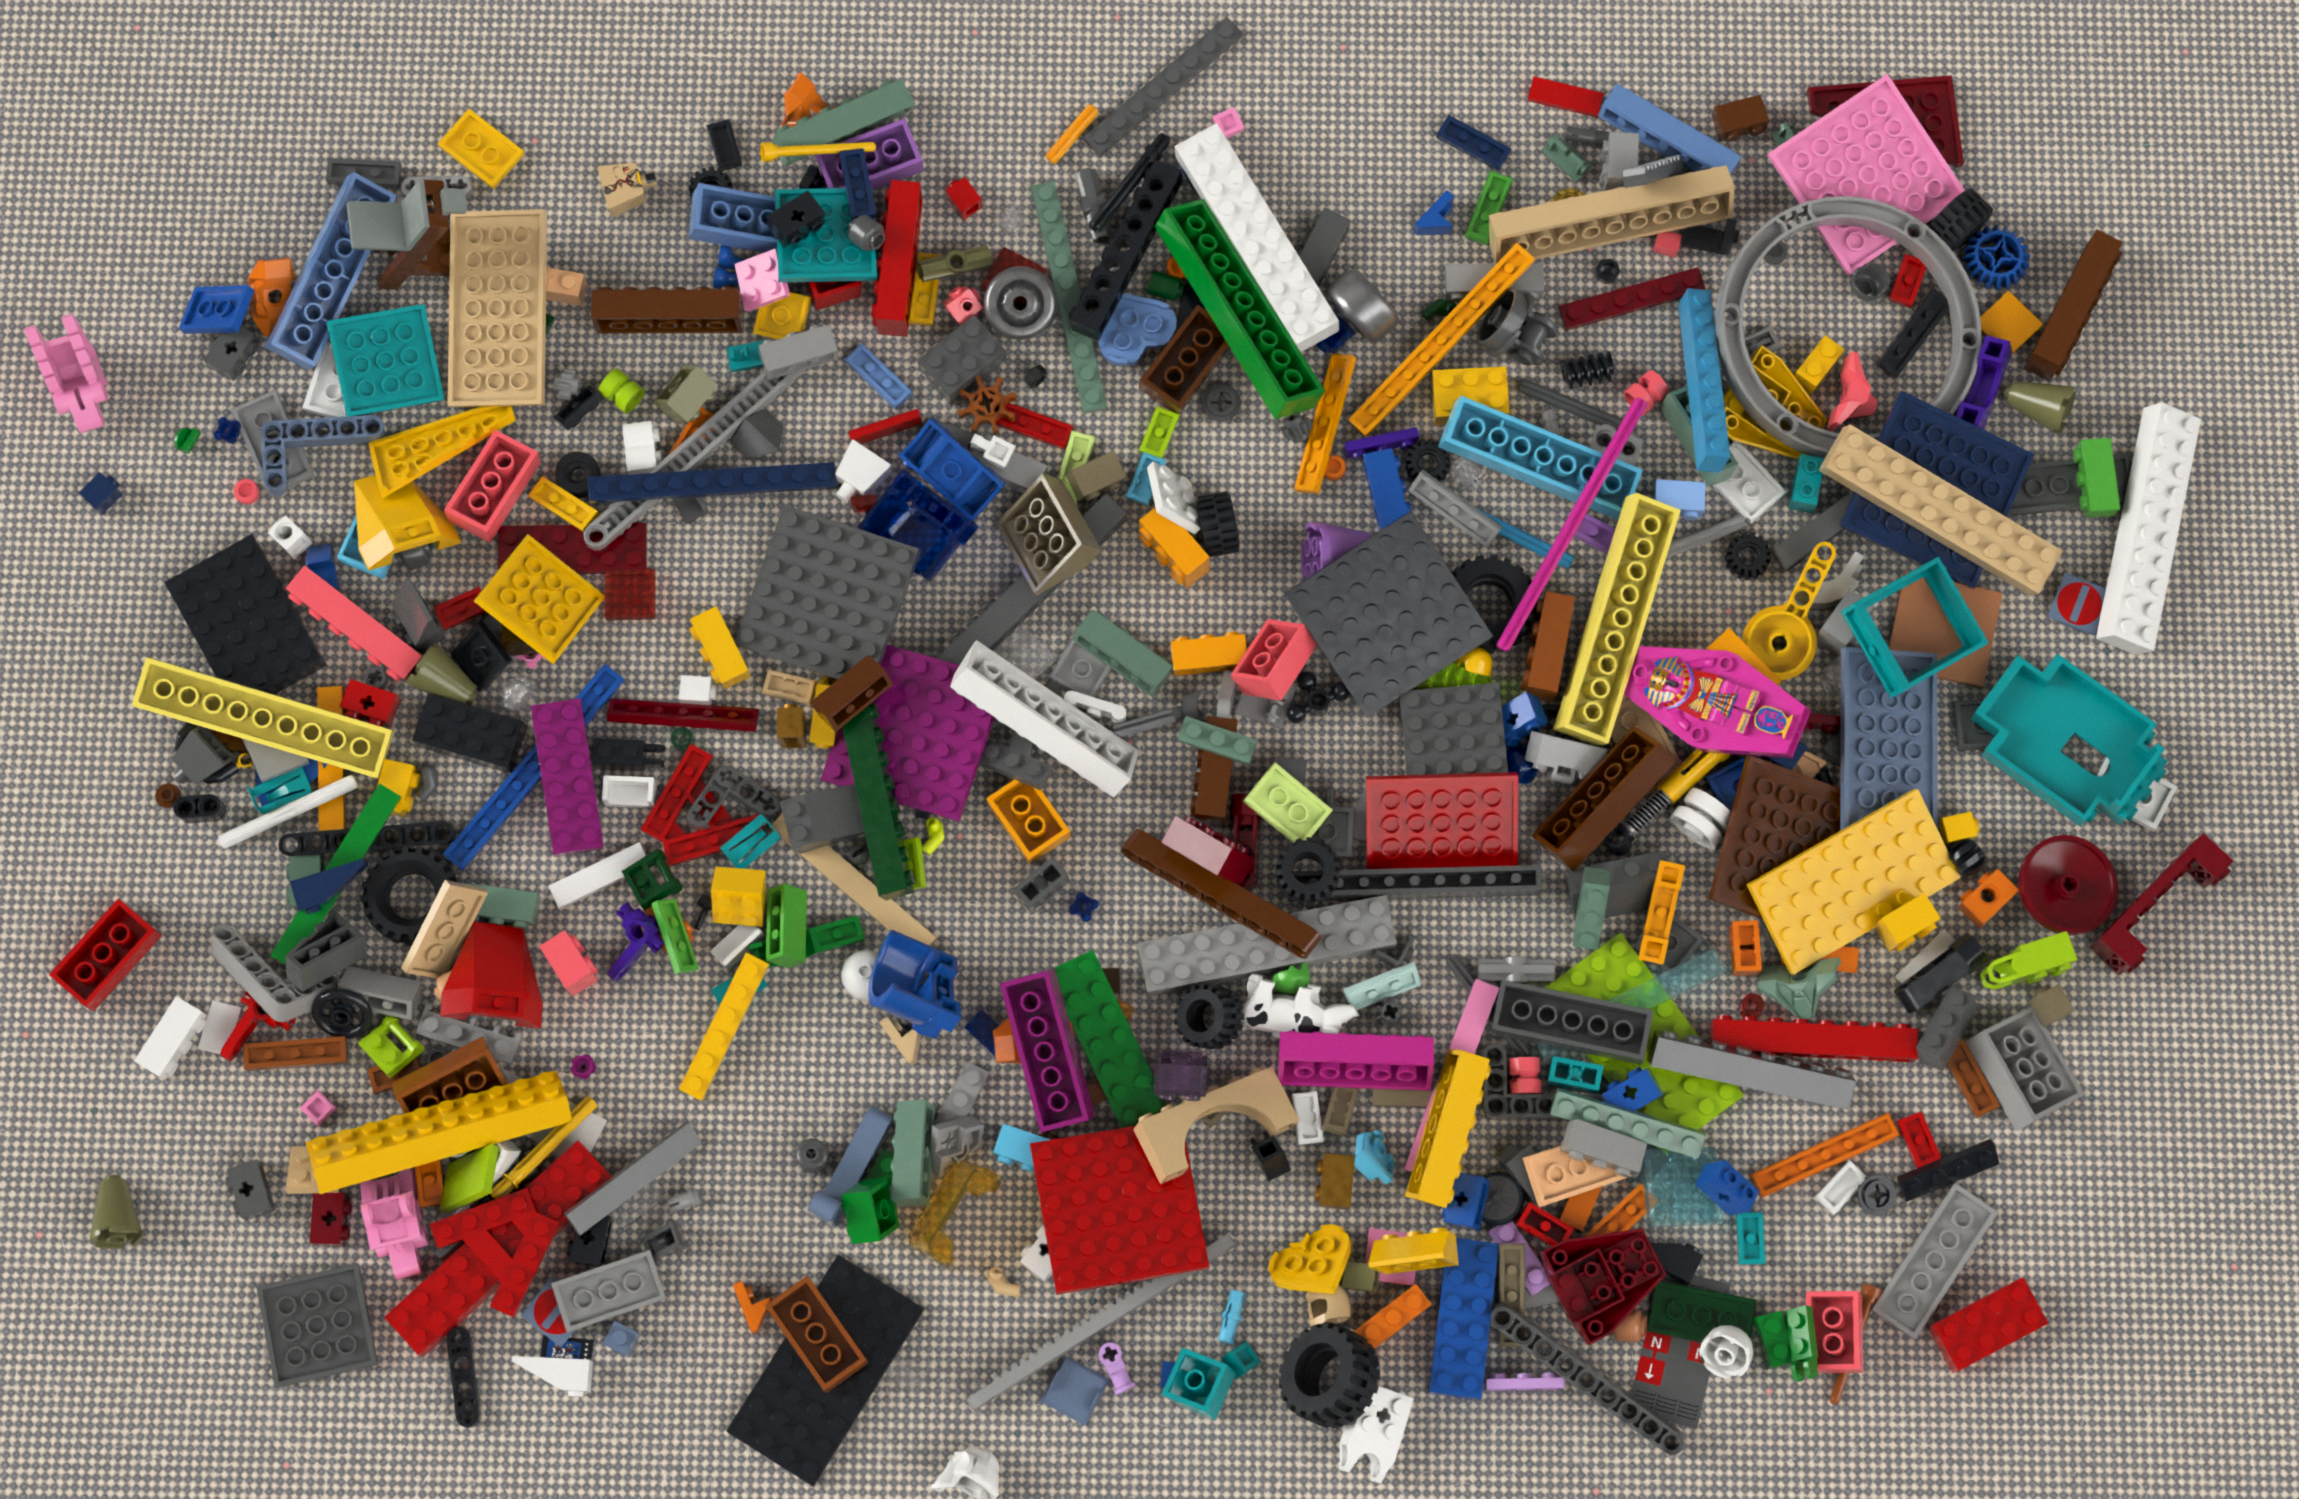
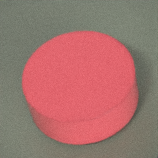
M242 479L234 487V496L242 504H253L260 496V489L253 480Z

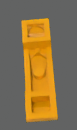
M1663 860L1659 862L1643 930L1639 960L1664 965L1669 942L1668 938L1685 865Z

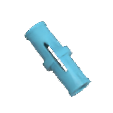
M1230 1290L1225 1312H1222L1221 1316L1223 1321L1218 1341L1234 1344L1238 1323L1242 1320L1240 1315L1246 1293Z

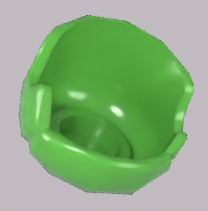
M1303 962L1300 970L1291 965L1288 970L1276 973L1272 978V981L1275 982L1274 988L1276 991L1282 994L1295 995L1299 987L1307 988L1311 978L1309 965Z

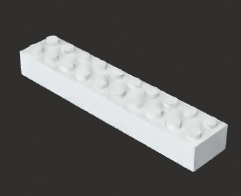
M1216 123L1174 146L1176 159L1200 198L1204 199L1300 352L1339 331V320L1218 124Z
M2162 402L2143 408L2096 635L2097 640L2135 655L2151 652L2155 649L2201 423L2200 418Z

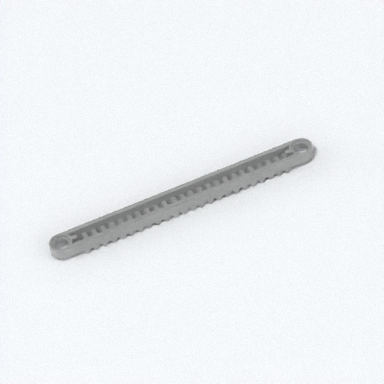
M805 370L768 380L765 371H763L649 473L695 471L699 464H703L704 460L709 458L713 452H716L721 445H724L727 439L733 437V434L738 431L745 418L761 412L764 407H767L771 401L776 399L778 394H782L785 388H789L791 383ZM661 499L613 503L584 530L583 535L586 545L592 550H602L615 538L622 535L626 529H629L632 523L637 522L640 516H644L646 511L652 509L653 505ZM592 532H601L604 535L603 539L597 543L592 542L589 539Z
M1230 1234L1225 1235L1206 1247L1209 1263L1236 1246ZM1194 1272L1154 1278L1150 1283L1144 1280L1142 1288L1134 1286L1133 1294L1126 1291L1125 1299L1118 1296L1116 1298L1117 1304L1114 1305L1109 1302L1108 1310L1099 1308L1098 1316L1091 1313L1089 1322L1082 1319L1081 1327L1075 1324L1072 1325L1073 1332L1070 1333L1065 1330L1063 1338L1055 1336L1054 1344L1047 1341L1046 1349L1039 1346L1037 1348L1038 1354L1035 1355L1030 1352L1028 1353V1360L1020 1358L1019 1366L1012 1363L1011 1371L1003 1369L1001 1377L996 1374L993 1375V1382L971 1395L967 1402L973 1411L979 1409Z

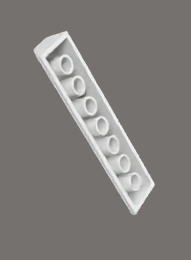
M976 640L956 670L950 687L959 695L975 703L978 708L994 716L999 722L1015 730L1021 737L1037 745L1040 750L1046 751L1061 764L1068 766L1077 772L1079 776L1095 784L1101 791L1115 797L1131 780L1139 750Z

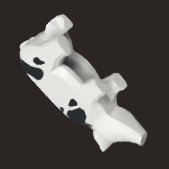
M1255 973L1249 976L1247 982L1248 997L1242 1004L1243 1009L1240 1010L1241 1014H1244V1020L1241 1021L1247 1026L1261 1031L1272 1032V1036L1280 1038V1032L1288 1031L1339 1034L1351 1018L1359 1016L1354 1005L1333 1004L1327 1007L1323 1006L1319 998V991L1321 989L1319 985L1308 984L1307 988L1299 987L1296 996L1289 994L1273 995L1272 989L1275 982L1262 979L1263 975Z

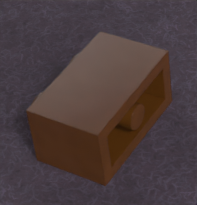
M1761 94L1714 106L1711 115L1720 142L1724 140L1733 142L1747 134L1751 136L1759 135L1766 130L1769 123Z

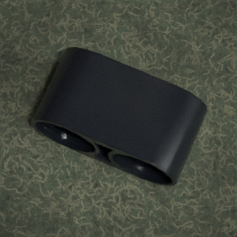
M204 794L184 796L177 799L173 805V811L183 822L193 824L221 820L226 814V806L217 796ZM211 803H217V809L212 813H208V806ZM192 805L191 813L183 815L184 807Z

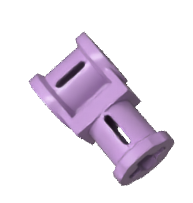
M1109 1342L1101 1346L1098 1358L1101 1364L1105 1366L1115 1387L1114 1394L1118 1395L1135 1387L1136 1383L1132 1382L1128 1375L1126 1366L1121 1358V1349L1115 1343ZM1106 1348H1109L1111 1351L1116 1350L1117 1354L1114 1356L1113 1362L1109 1359L1104 1360L1103 1355L1106 1354Z

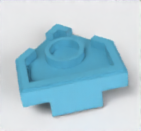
M1380 1129L1357 1135L1354 1166L1369 1181L1378 1177L1385 1185L1393 1182L1395 1162L1392 1154H1387L1386 1147L1382 1141L1385 1139L1383 1131Z

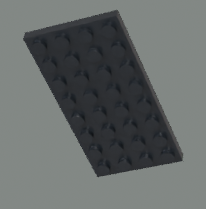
M840 1255L836 1256L817 1289L869 1363L826 1393L787 1337H785L726 1430L727 1433L813 1487L820 1479L925 1311V1308Z

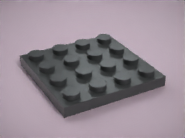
M1499 682L1410 690L1405 694H1399L1407 775L1508 772Z
M351 1264L256 1287L275 1388L278 1389L378 1365L360 1264Z

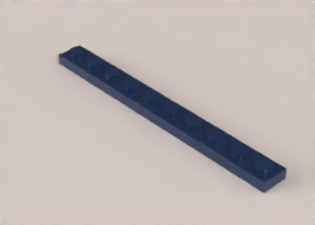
M835 462L587 477L589 503L836 489L837 487Z

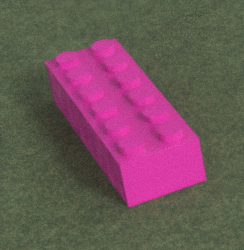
M1280 1032L1278 1079L1281 1085L1431 1091L1434 1067V1037L1422 1035L1408 1037L1395 1034L1381 1036L1374 1034Z

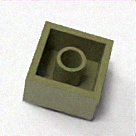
M683 365L653 403L674 422H693L701 413L700 407L705 402L708 403L716 395L715 389L719 385L698 366Z

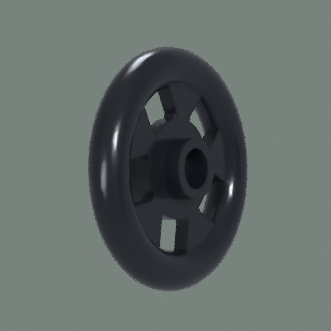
M327 990L321 993L312 1005V1016L315 1023L322 1031L333 1037L345 1036L347 1039L358 1037L364 1034L372 1024L373 1013L370 1005L362 996L350 990ZM332 999H342V1002L334 1004ZM351 1005H357L360 1010L355 1011ZM322 1008L330 1009L329 1015L322 1014ZM354 1018L361 1022L357 1026L351 1024ZM332 1022H333L335 1025H337V1026H343V1027H342V1028H339V1027L333 1026V1025H332Z

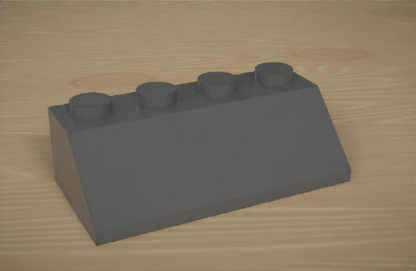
M1666 851L1579 867L1574 872L1570 869L1566 870L1564 879L1574 922L1585 867L1610 870V888L1604 918L1648 910L1660 860L1668 862Z

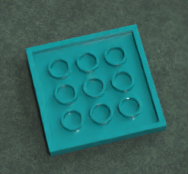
M845 188L775 189V210L808 190L825 212V223L822 228L814 233L806 234L796 245L790 244L784 248L777 239L778 282L877 280L876 249L864 251L849 240L848 226L851 222Z
M425 304L326 321L347 417L374 414L445 400Z

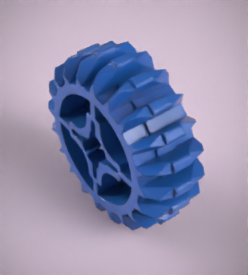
M1994 225L1992 231L1987 226L1984 227L1983 232L1978 230L1974 234L1975 237L1969 238V245H1966L1964 248L1966 254L1963 257V261L1967 262L1965 270H1972L1969 275L1970 279L1978 278L1977 285L1984 282L1986 283V289L1994 285L1996 291L2002 285L2006 290L2010 287V283L2016 285L2019 281L2018 278L2024 277V270H2027L2029 267V263L2026 261L2030 259V254L2025 253L2028 250V245H2021L2024 240L2023 237L2015 238L2016 230L2010 234L2007 232V226L2002 231H1999L1998 225ZM1986 243H1997L1994 247H1981ZM2005 246L2012 252V254L2006 250ZM1997 250H1998V255H1997V256L1999 257V259H1998L1996 265H1994V264H1995V261H1996V259H1994V257H1995L1994 255L1996 254V252H1997ZM1981 262L1987 265L1988 270L1981 264ZM2000 268H2012V270L2005 273H1996Z

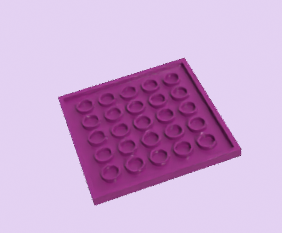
M887 645L880 666L885 669L894 685L874 700L873 703H876L879 709L880 717L877 718L878 726L882 728L885 741H882L883 750H886L890 760V764L887 765L888 773L892 775L895 783V788L892 789L893 796L898 800L899 805L960 822L995 717L985 710L978 708L975 703L959 695L950 687L954 674L960 665ZM843 727L837 731L835 745L831 747L820 779L825 783L839 787L854 784Z

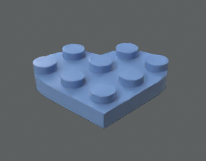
M1124 293L1099 339V347L1103 358L1116 366H1135L1144 356L1147 349H1164L1177 332L1178 322L1175 313L1168 304L1161 301Z

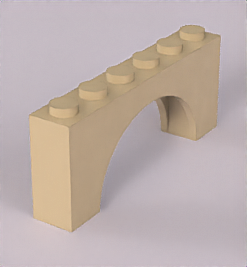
M1272 1066L1263 1069V1067L1256 1068L1245 1078H1241V1076L1234 1077L1227 1082L1228 1085L1221 1088L1219 1085H1215L1207 1089L1204 1095L1198 1097L1197 1094H1193L1185 1098L1180 1105L1175 1106L1172 1103L1163 1107L1158 1114L1153 1115L1151 1112L1138 1119L1139 1122L1133 1130L1160 1184L1183 1175L1188 1169L1189 1165L1185 1156L1186 1135L1190 1126L1206 1115L1224 1111L1241 1113L1259 1122L1270 1136H1276L1294 1128L1299 1122V1118Z

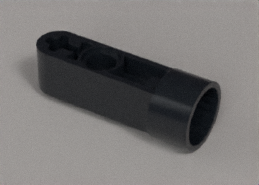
M1965 933L1950 944L1945 952L1900 984L1894 990V993L1907 1013H1914L1966 974L1973 973L1988 961L1987 955L1980 944L1970 934Z

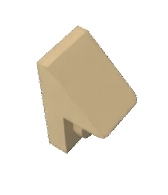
M886 1017L879 1023L906 1061L914 1065L918 1058L921 1035L913 1029L903 1035L902 1033L905 1029L897 1019L893 1021L891 1018Z

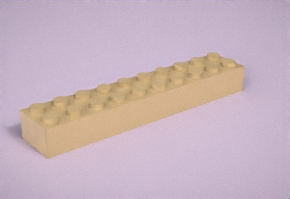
M1727 165L1667 177L1647 185L1628 188L1617 187L1611 190L1545 202L1506 212H1498L1489 215V247L1495 263H1498L1516 243L1536 260L1722 221L1727 218L1731 219L1733 217L1735 187Z
M1851 424L1841 429L1819 468L1820 472L2029 596L2040 593L2063 552L2061 549Z

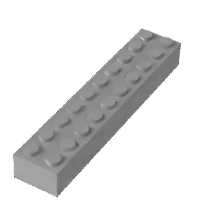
M1383 895L1290 913L1293 917L1314 928L1321 935V940L1307 959L1294 955L1240 923L1137 943L1147 997L1187 990L1194 985L1199 986V984L1213 985L1249 978L1252 973L1264 975L1288 970L1291 965L1295 968H1301L1303 962L1311 966L1373 954L1376 949L1381 952L1394 950L1396 948V939L1387 896Z

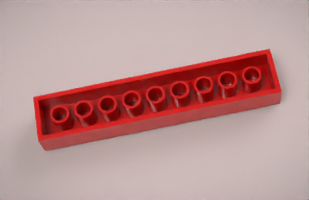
M577 1140L526 1188H529L537 1213L560 1223L554 1235L556 1237L570 1224L564 1213L612 1178V1176L586 1147ZM513 1222L489 1231L513 1258L524 1235ZM465 1243L384 1318L417 1355L425 1357L447 1336L452 1328L460 1325L496 1292L501 1282Z

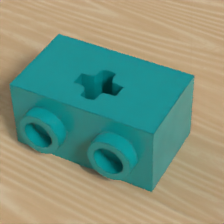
M1800 454L1795 466L1788 509L1808 513L1814 512L1818 502L1822 472L1819 471V468L1825 458Z
M1553 1056L1550 1060L1546 1085L1597 1094L1600 1089L1603 1065Z

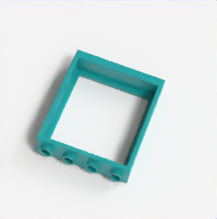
M1939 557L1840 611L1890 698L1897 696L1989 644L1984 632L1980 629L1971 610L1966 605L1959 589L1955 586ZM1924 578L1963 647L1906 678L1866 608Z

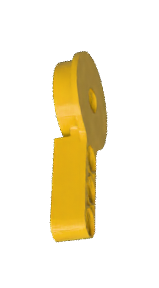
M1821 542L1814 547L1787 602L1783 605L1771 606L1759 611L1748 621L1743 631L1742 641L1780 680H1787L1798 676L1808 668L1814 659L1817 649V637L1815 629L1808 618V611L1835 559L1836 550L1831 543ZM1827 546L1830 548L1832 554L1828 560L1818 558L1817 550L1819 547ZM1814 568L1819 571L1820 579L1818 582L1811 583L1807 581L1806 572L1809 569ZM1799 591H1805L1809 595L1808 603L1802 606L1798 605L1794 598L1795 594ZM1783 636L1786 639L1787 644L1783 650L1773 648L1772 641L1774 637Z

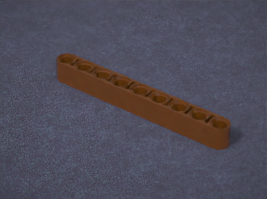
M1135 829L1120 849L1123 855L1132 862L1302 959H1307L1321 940L1319 932L1311 926L1236 883L1217 876L1140 829Z

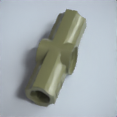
M985 245L963 251L953 250L946 255L920 260L917 262L919 278L924 283L945 277L955 278L962 273L992 267L991 250ZM950 260L958 261L960 268L951 266Z

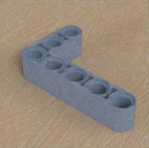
M376 415L266 422L261 428L263 480L267 491L273 496H281L288 489L286 448L368 444V442L385 436L383 421ZM371 425L380 427L376 433L367 432L368 427ZM348 426L355 429L349 435L342 433V430ZM321 428L330 430L326 436L317 435L318 430ZM302 429L305 431L304 435L299 438L292 436L295 430ZM271 431H278L280 433L276 439L267 438L268 433ZM274 454L281 456V459L276 463L268 461L269 457ZM274 478L282 479V483L279 486L273 487L269 485L270 481Z
M872 1105L869 1107L824 1192L818 1190L812 1198L808 1212L813 1217L834 1228L837 1227L845 1213L841 1207V1194L862 1181L893 1123V1116Z

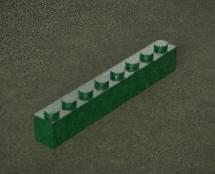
M872 702L843 726V732L878 896L886 901L914 893L915 877L913 871L909 870L907 862L910 860V853L907 846H904L902 837L905 836L904 826L898 820L897 813L900 812L898 800L894 798L892 789L895 788V783L892 775L888 773L887 765L890 764L888 753L886 750H883L882 741H885L882 728L878 726L877 718L880 717L877 704Z

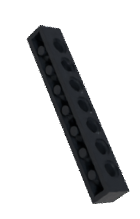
M1158 160L1154 161L1152 167L1147 168L1142 186H1138L1134 192L1132 205L1126 207L1120 227L1117 226L1114 229L1110 246H1106L1102 252L1101 263L1098 267H1094L1088 287L1085 286L1081 291L1078 306H1074L1070 312L1069 320L1072 331L1099 341L1157 232L1155 228L1157 221L1164 209L1170 208L1183 183L1181 169ZM1154 188H1161L1159 191H1152ZM1143 208H1151L1148 211H1142ZM1134 227L1140 228L1138 231H1131ZM1123 247H1129V248H1130V249L1127 250V251H1121V250H1120V249L1123 248ZM1113 267L1119 268L1117 271H1110ZM1102 287L1109 288L1106 291H1099ZM1092 307L1098 308L1096 311L1093 312L1088 311V309Z

